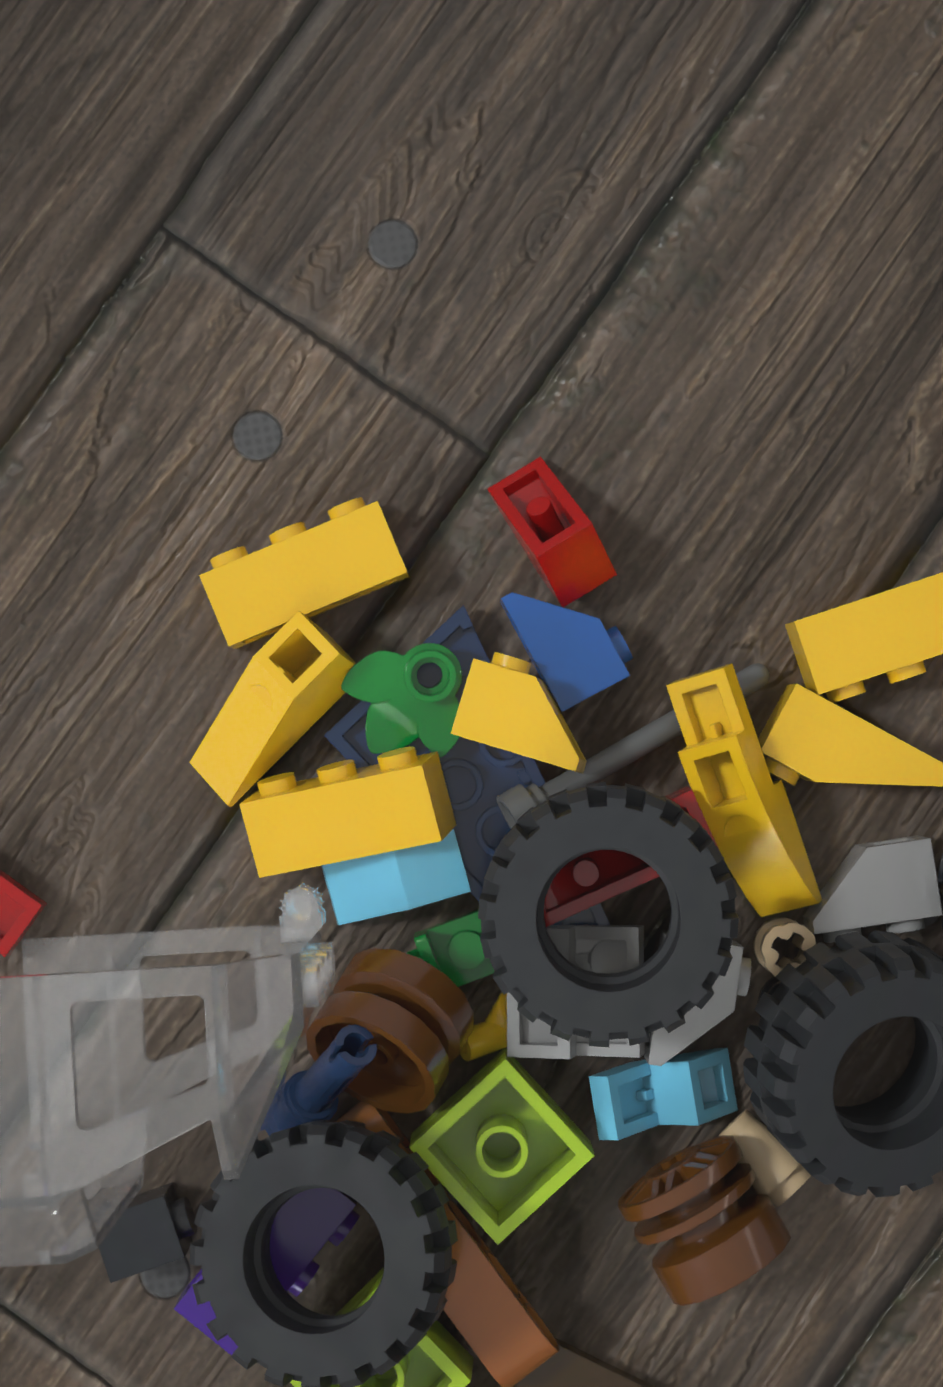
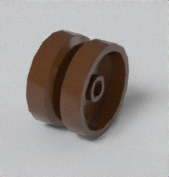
M370 948L354 955L333 988V995L328 997L306 1031L307 1049L313 1060L316 1061L330 1046L342 1028L348 1025H359L366 1028L374 1038L367 1043L363 1051L369 1045L376 1044V1056L369 1065L359 1072L344 1091L359 1101L384 1111L405 1114L425 1110L435 1099L449 1074V1065L460 1054L474 1029L473 1010L464 993L449 977L423 959L396 949Z

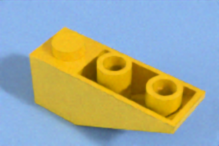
M298 611L252 657L189 763L229 807H232L346 693L342 690L341 685L346 674L356 662L325 630Z

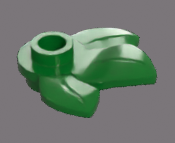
M422 643L408 650L405 655L385 650L376 651L357 662L346 674L341 685L342 690L356 699L371 703L367 710L365 724L367 746L371 753L379 754L403 748L419 737L431 752L437 751L439 757H443L451 750L460 737L451 734V730L459 707L455 695L461 685L462 670L457 657L448 648L436 643ZM425 663H435L441 669L440 681L431 687L423 686L417 679L418 669Z

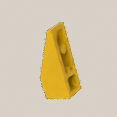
M797 683L786 686L758 738L770 775L794 787L799 777L806 781L824 783L943 787V762Z

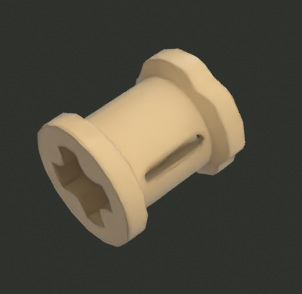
M786 917L773 918L764 922L756 931L753 940V950L758 962L774 976L788 963L797 968L806 961L803 954L804 951L816 945L815 936L809 929ZM795 933L792 943L795 947L799 948L797 956L794 959L783 956L777 964L779 953L772 948L773 941L777 937L788 940Z

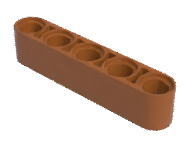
M360 1101L334 1121L342 1122L349 1120L365 1123L367 1130L376 1133L384 1130L400 1139L398 1146L409 1155L413 1153L409 1148L410 1141L387 1111ZM428 1168L424 1171L434 1186L440 1183ZM443 1187L449 1199L443 1205L448 1221L455 1220L458 1241L452 1245V1259L457 1260L455 1279L448 1286L445 1295L448 1301L443 1310L500 1386L513 1387L559 1352V1346L541 1317Z

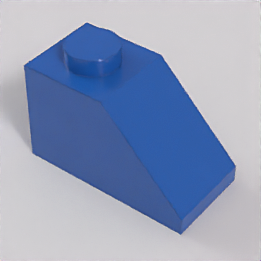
M514 592L501 598L500 603L560 712L630 676L624 664L632 660L633 656L616 626L606 630L600 618Z

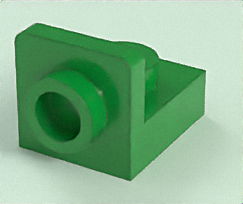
M479 909L415 932L414 941L417 948L407 952V954L423 959L446 974L457 987L494 974L490 959L484 957L480 941L482 930L481 919H478Z

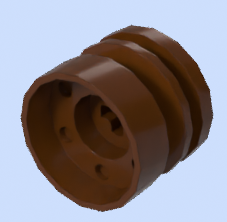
M722 1135L666 1157L631 1185L618 1200V1208L625 1220L630 1222L639 1221L634 1228V1236L639 1244L652 1245L667 1241L653 1257L652 1267L674 1304L685 1306L699 1303L728 1291L771 1263L785 1249L791 1239L787 1227L767 1194H754L740 1198L751 1187L756 1176L750 1164L738 1163L743 1154L733 1135Z

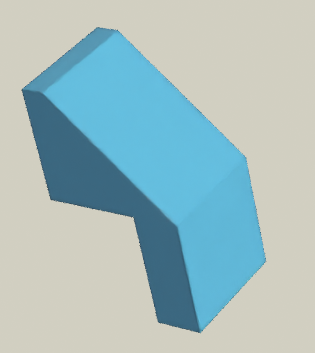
M454 829L440 842L321 865L338 925L410 910L471 892Z
M714 1048L677 1054L662 1066L650 1065L646 1060L633 1061L589 1076L599 1140L618 1141L657 1125L699 1126L738 1110L728 1048Z

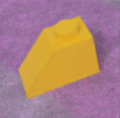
M494 652L491 663L473 658L451 734L583 774L587 761L545 682L535 676L528 675L532 663Z

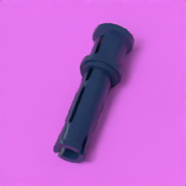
M348 1025L342 1028L330 1046L319 1056L309 1070L299 1071L288 1079L282 1088V1092L274 1096L265 1107L263 1122L269 1136L272 1133L304 1123L320 1120L329 1121L337 1111L340 1093L347 1088L359 1072L369 1065L376 1056V1044L369 1045L363 1051L367 1043L374 1038L371 1032L359 1025Z

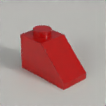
M541 456L487 489L537 573L563 608L617 575L592 522Z

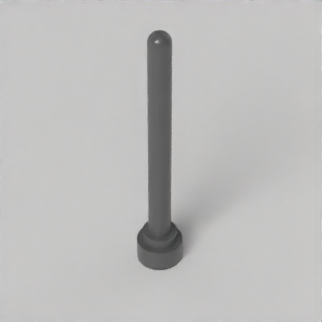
M760 663L751 664L736 673L744 698L764 687L770 678L769 670ZM674 709L588 758L583 774L567 770L540 787L535 783L525 788L521 784H517L496 797L497 804L509 827L512 829L517 823L518 818L532 806L535 808L548 800L550 795L565 789L570 791L586 787V784L598 783L681 735L682 731Z

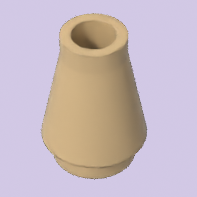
M747 1109L740 1113L719 1134V1136H734L743 1154L739 1163L750 1164L755 1172L756 1179L752 1184L757 1194H767L776 1207L790 1198L811 1177L807 1170L769 1132L767 1126L758 1121Z

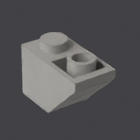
M915 835L855 844L821 890L822 901L819 904L810 905L803 915L804 926L813 934L823 933V940L826 943H833L838 935L857 931L862 935L861 927L886 924V931L893 933L924 929V918L943 915L931 838Z

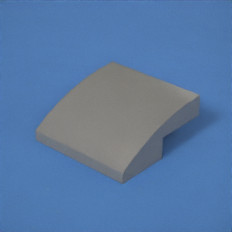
M550 925L546 927L549 937L557 950L568 961L584 970L596 973H618L633 969L644 963V925ZM509 992L507 993V1057L572 1059L575 1056L640 1058L645 1054V1042L630 1046L628 1038L609 1040L608 1048L589 1046V1038L573 1034L569 1041L550 1034V1025L538 1018L532 1023L517 1010L518 1002Z

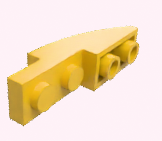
M733 664L675 680L666 685L686 743V747L678 751V755L689 785L719 851L724 857L726 865L748 901L760 917L819 904L822 901V897L782 780L772 782Z

